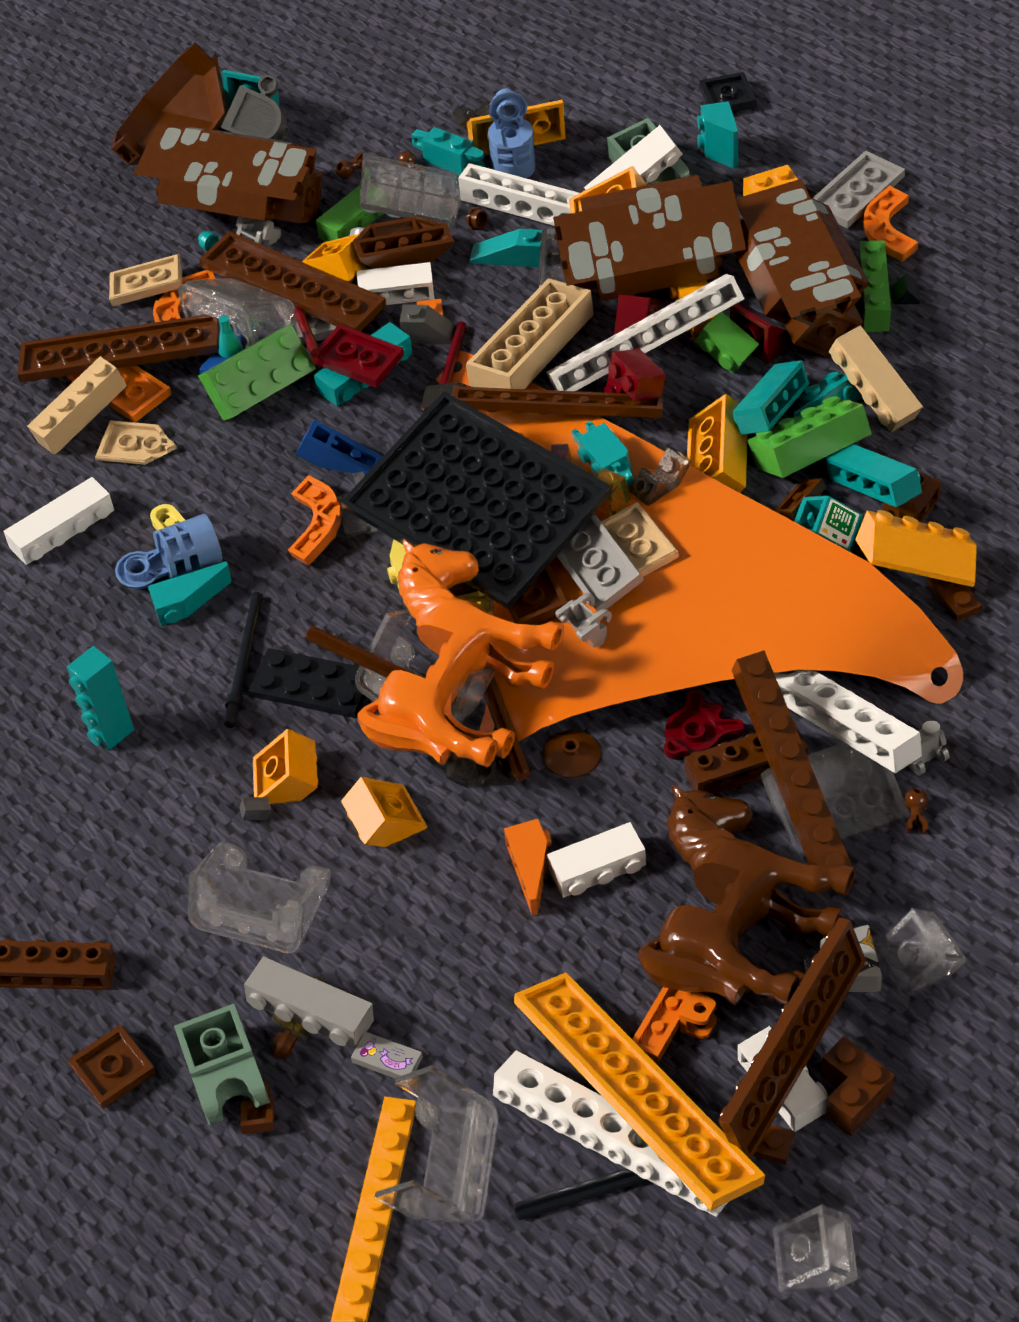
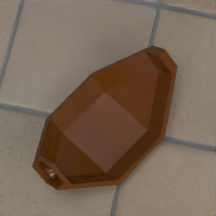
M196 42L189 48L187 47L145 93L113 136L111 149L128 165H138L157 123L183 128L199 127L218 130L228 113V106L217 54L215 53L210 57Z

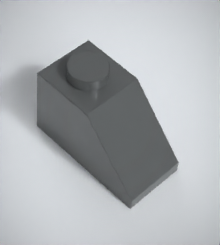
M428 305L402 306L400 329L410 336L411 343L451 344L455 330L453 322Z

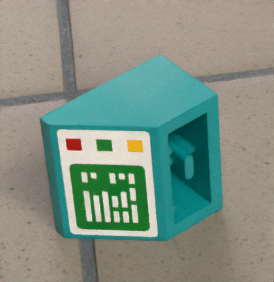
M830 496L803 497L794 522L852 553L856 542L855 539L864 518L859 512Z

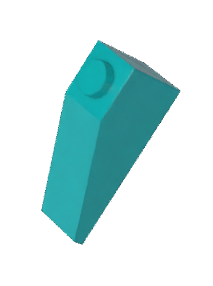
M517 229L473 245L469 262L472 264L542 268L546 251L544 230Z
M227 561L149 585L148 589L160 625L176 623L180 619L187 618L230 584L232 579Z

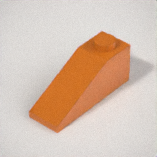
M534 819L504 828L506 846L532 916L537 915L539 911L548 864V847L552 846L548 829L542 830L539 819Z

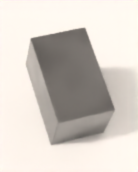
M268 797L242 798L239 807L242 821L268 819L271 812Z

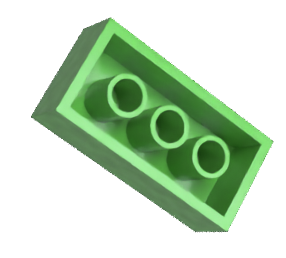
M289 324L203 372L198 377L221 418L227 420L312 372L316 367L312 363L292 324Z
M837 396L824 399L822 401L823 404L817 407L806 408L800 412V415L794 418H786L779 421L778 426L771 428L769 431L756 433L755 437L748 440L756 468L784 478L871 435L864 405L852 402L851 400L840 399Z

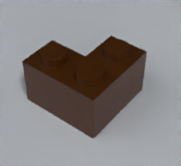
M844 1036L822 1057L821 1075L837 1087L826 1100L825 1116L848 1135L852 1136L893 1093L895 1075Z

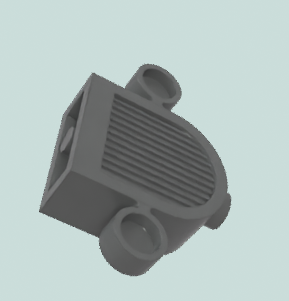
M271 75L261 77L258 83L261 93L240 85L221 128L225 132L275 140L285 139L290 130V127L287 125L286 114L271 99V96L279 89L277 80Z

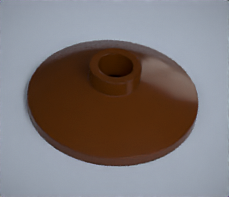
M567 730L552 736L546 742L542 755L545 766L552 773L565 778H576L588 774L597 766L601 752L598 742L588 733L578 730Z

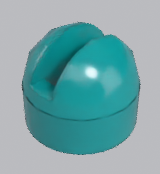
M204 231L198 237L199 246L208 251L219 241V236L211 231Z

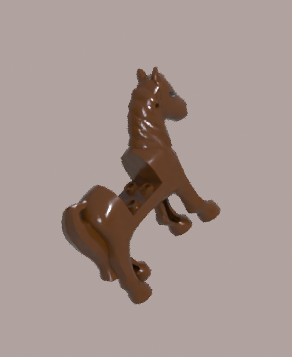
M673 784L671 787L675 800L670 807L671 814L667 818L669 839L674 843L676 850L681 854L684 861L691 865V869L694 872L695 885L700 893L709 901L715 903L716 906L713 912L691 905L677 906L671 910L662 925L659 937L645 943L638 951L639 962L644 972L653 982L662 987L685 992L718 993L726 997L735 1006H737L744 994L750 993L760 995L768 1002L778 1001L785 1005L796 991L799 980L806 973L795 970L793 972L772 974L767 970L761 969L739 952L738 943L740 939L767 915L785 923L797 934L804 936L818 931L823 936H827L828 931L833 929L838 918H842L843 909L834 906L822 909L801 907L787 899L776 887V884L788 883L815 894L832 890L837 894L847 896L855 878L856 867L846 864L836 867L807 865L776 855L748 841L737 839L732 833L746 829L753 820V812L745 801L716 796L703 790L685 792Z

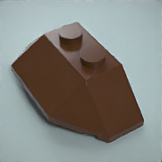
M413 216L369 224L353 240V245L360 262L372 269L427 262L432 263L454 245V240L447 223H437L429 219Z

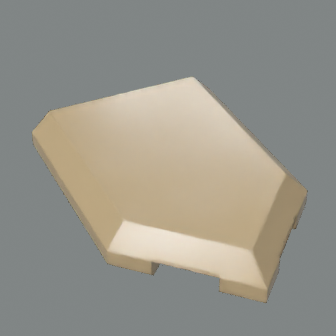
M110 420L95 459L146 465L177 449V446L165 435L164 430L159 425Z

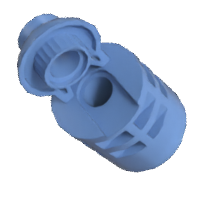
M508 88L501 89L491 100L488 110L490 117L495 121L488 130L491 169L527 179L534 173L536 167L533 127L530 122L523 119L528 105L526 99L521 94Z
M201 514L154 531L153 538L156 549L148 552L135 551L124 555L117 562L115 573L123 585L134 590H142L159 578L168 576L171 579L223 561V556L218 538L208 516Z

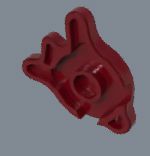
M692 689L686 694L684 706L673 713L667 720L665 725L666 742L664 744V754L670 759H680L691 755L693 752L716 747L726 739L743 735L745 724L740 719H721L723 707L720 704L705 702L702 693L699 690Z

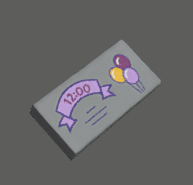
M368 1032L363 1033L351 1056L352 1063L406 1083H410L423 1058L421 1051Z

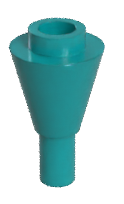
M223 315L219 317L221 330L218 349L222 357L230 358L242 351L243 345L231 328L229 317Z

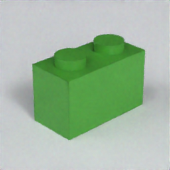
M723 312L718 313L702 329L694 341L703 351L710 354L724 369H727L732 374L741 367L759 345L757 341Z

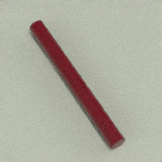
M295 307L293 312L310 355L316 358L320 355V350L303 309Z
M463 321L457 322L437 391L438 395H441L444 391L448 393L467 326Z

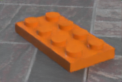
M137 365L121 367L117 369L127 386L108 406L136 423L171 396L172 393L169 386ZM81 374L68 375L67 378L74 382Z

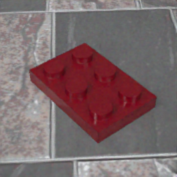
M339 324L319 346L320 355L316 358L311 356L312 363L377 388L403 358L404 350L402 347Z

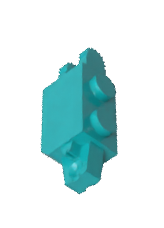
M436 127L430 132L416 129L411 134L412 145L423 151V159L427 163L461 175L469 163L485 167V163L481 161L484 158L483 150L474 147L473 141Z
M592 421L585 423L587 432L583 435L577 429L571 431L574 442L580 448L577 450L579 458L584 464L588 463L590 465V469L596 478H601L609 485L614 484L620 490L635 483L631 473L633 467L630 463L628 449L605 423L597 427Z

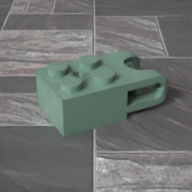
M649 118L607 137L609 158L613 163L656 129V126ZM679 158L674 165L667 167L659 173L656 180L648 182L646 185L689 177V169Z
M235 1004L174 1026L209 1126L224 1120L222 1107L233 1096L242 1095L249 1097L255 1108L270 1103Z

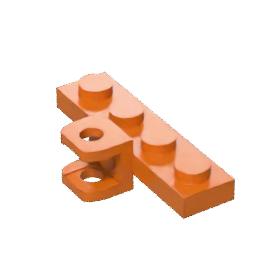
M663 987L632 1040L654 1062L659 1063L679 1027L681 1033L697 1039L709 1038L717 1023V1017L713 1013L716 1010V1002L711 997L699 992H685ZM695 1024H697V1025H706V1026L703 1027V1028H699V1027H697Z

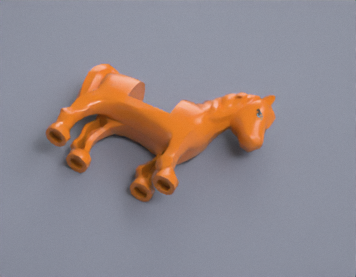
M404 539L403 545L406 554L404 555L402 567L398 572L399 594L403 597V602L410 615L416 619L417 635L429 649L438 654L439 658L435 665H431L427 670L426 678L402 670L392 671L380 690L379 698L365 706L357 714L358 722L368 739L380 748L398 752L428 754L441 765H445L452 752H454L460 758H468L477 764L488 767L493 762L495 756L503 759L508 756L514 743L515 733L504 728L493 732L476 731L467 728L453 717L452 703L461 689L486 667L499 673L510 686L518 688L530 683L539 689L546 688L554 671V663L552 661L544 659L535 662L515 661L503 653L494 640L509 642L524 650L542 646L545 649L554 651L562 640L564 625L553 621L543 625L516 624L490 615L469 600L455 597L448 589L456 584L470 581L478 574L479 566L475 556L467 551H452L427 543L413 545Z

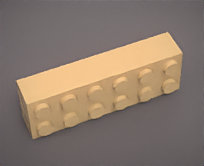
M548 278L466 363L469 386L525 389L594 315L591 290L574 285L566 286V283Z

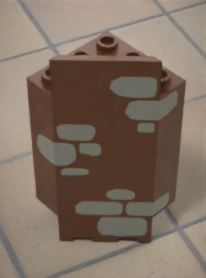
M157 123L133 173L135 175L159 178L156 194L158 196V203L263 221L277 219L305 223L317 220L319 217L323 172L315 171L317 149L299 146V143L199 127L183 128Z
M699 175L580 198L582 211L553 217L566 286L574 285L588 290L597 288L600 301L619 298V294L629 296L719 278L718 267H722L720 255L746 250L732 181L706 186V183L701 184Z
M801 179L736 198L737 207L743 217L740 222L746 250L735 253L764 315L784 323L793 344L827 358H832L829 350L835 340L863 324L855 304L862 297L861 293L869 285V282L830 207L811 198Z

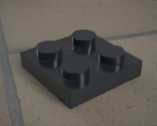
M744 72L699 80V89L706 105L729 101L732 112L756 108L757 106L756 97Z

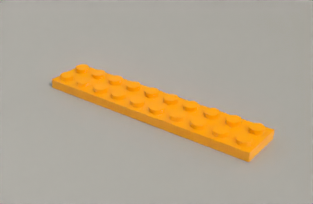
M566 972L515 993L514 1004L710 1211L764 1184L765 1174L737 1146L728 1142L725 1133Z

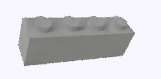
M264 956L244 983L246 1001L253 1008L271 1012L285 1022H296V1024L303 1026L308 1032L326 1036L340 1046L346 1045L356 1049L363 1033L368 1031L374 1021L371 1002Z

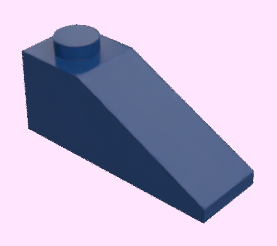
M315 419L305 433L295 453L297 456L318 467L366 475L383 457Z

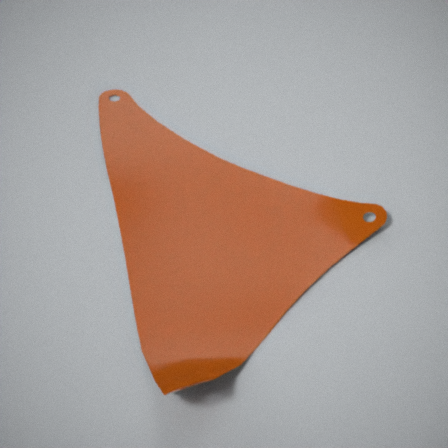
M459 351L457 362L462 364V369L453 373L448 394L453 396L454 386L470 387L466 363L474 356L473 354ZM442 371V373L436 378V381H437L439 384H440V381H441V377H442L443 371ZM532 382L525 388L531 390H546ZM478 410L515 432L523 433L526 438L591 475L593 473L588 463L584 464L578 456L577 450L580 448L574 442L571 431L577 429L583 435L587 432L585 423L592 421L596 427L605 423L628 449L630 463L633 467L631 473L635 483L628 485L622 490L611 484L613 493L598 508L595 515L600 521H603L638 502L679 553V558L643 577L644 581L607 609L611 612L612 618L609 622L604 618L600 620V624H604L607 627V637L605 642L599 647L590 646L588 641L583 642L576 636L577 631L573 630L568 622L563 623L556 616L535 624L543 625L553 621L564 625L562 640L554 651L545 649L542 646L524 650L509 642L494 640L500 650L515 661L535 662L544 659L554 663L552 678L544 689L536 688L530 683L518 688L510 686L499 673L492 669L518 741L544 727L578 714L644 697L735 679L731 670L736 660L765 650L774 673L793 670H818L872 676L905 687L935 704H943L955 697L960 691L963 683V669L956 651L925 613L868 561L731 489L602 417L580 414L568 416L556 413L543 415L533 412L518 414L509 411L487 412L486 410ZM556 556L549 565L567 602L575 601L584 593ZM493 600V616L514 623L509 610ZM587 602L585 603L594 614L597 612L593 606H590ZM937 667H943L948 673L947 681L942 686L934 685L931 680V673ZM486 703L485 713L479 730L493 732L495 725Z

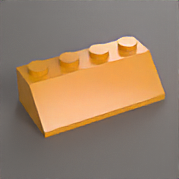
M562 100L527 107V112L523 119L530 122L533 127L534 145L566 139ZM490 115L471 118L467 122L468 138L473 141L474 147L483 150L484 156L490 155L488 130L492 123L495 122Z
M725 394L689 419L687 464L740 493L746 488L747 434L741 435L739 427L734 421L733 410L739 403Z
M878 510V512L866 511L855 540L871 565L966 586H974L977 545L970 537L968 531L955 527L953 530L947 529L936 522L921 523L910 516L899 518L883 510Z

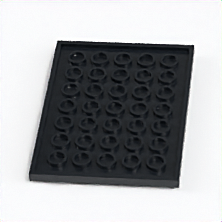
M444 391L341 501L343 509L402 545L403 540L406 539L413 545L427 543L452 551L472 553L478 561L479 571L472 580L465 583L507 609H510L613 491L611 485Z

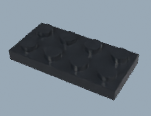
M268 648L249 688V695L254 698L356 719L374 677V672L365 667Z

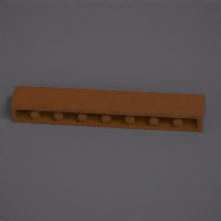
M765 650L737 659L731 671L809 865L836 867L842 864L851 865Z

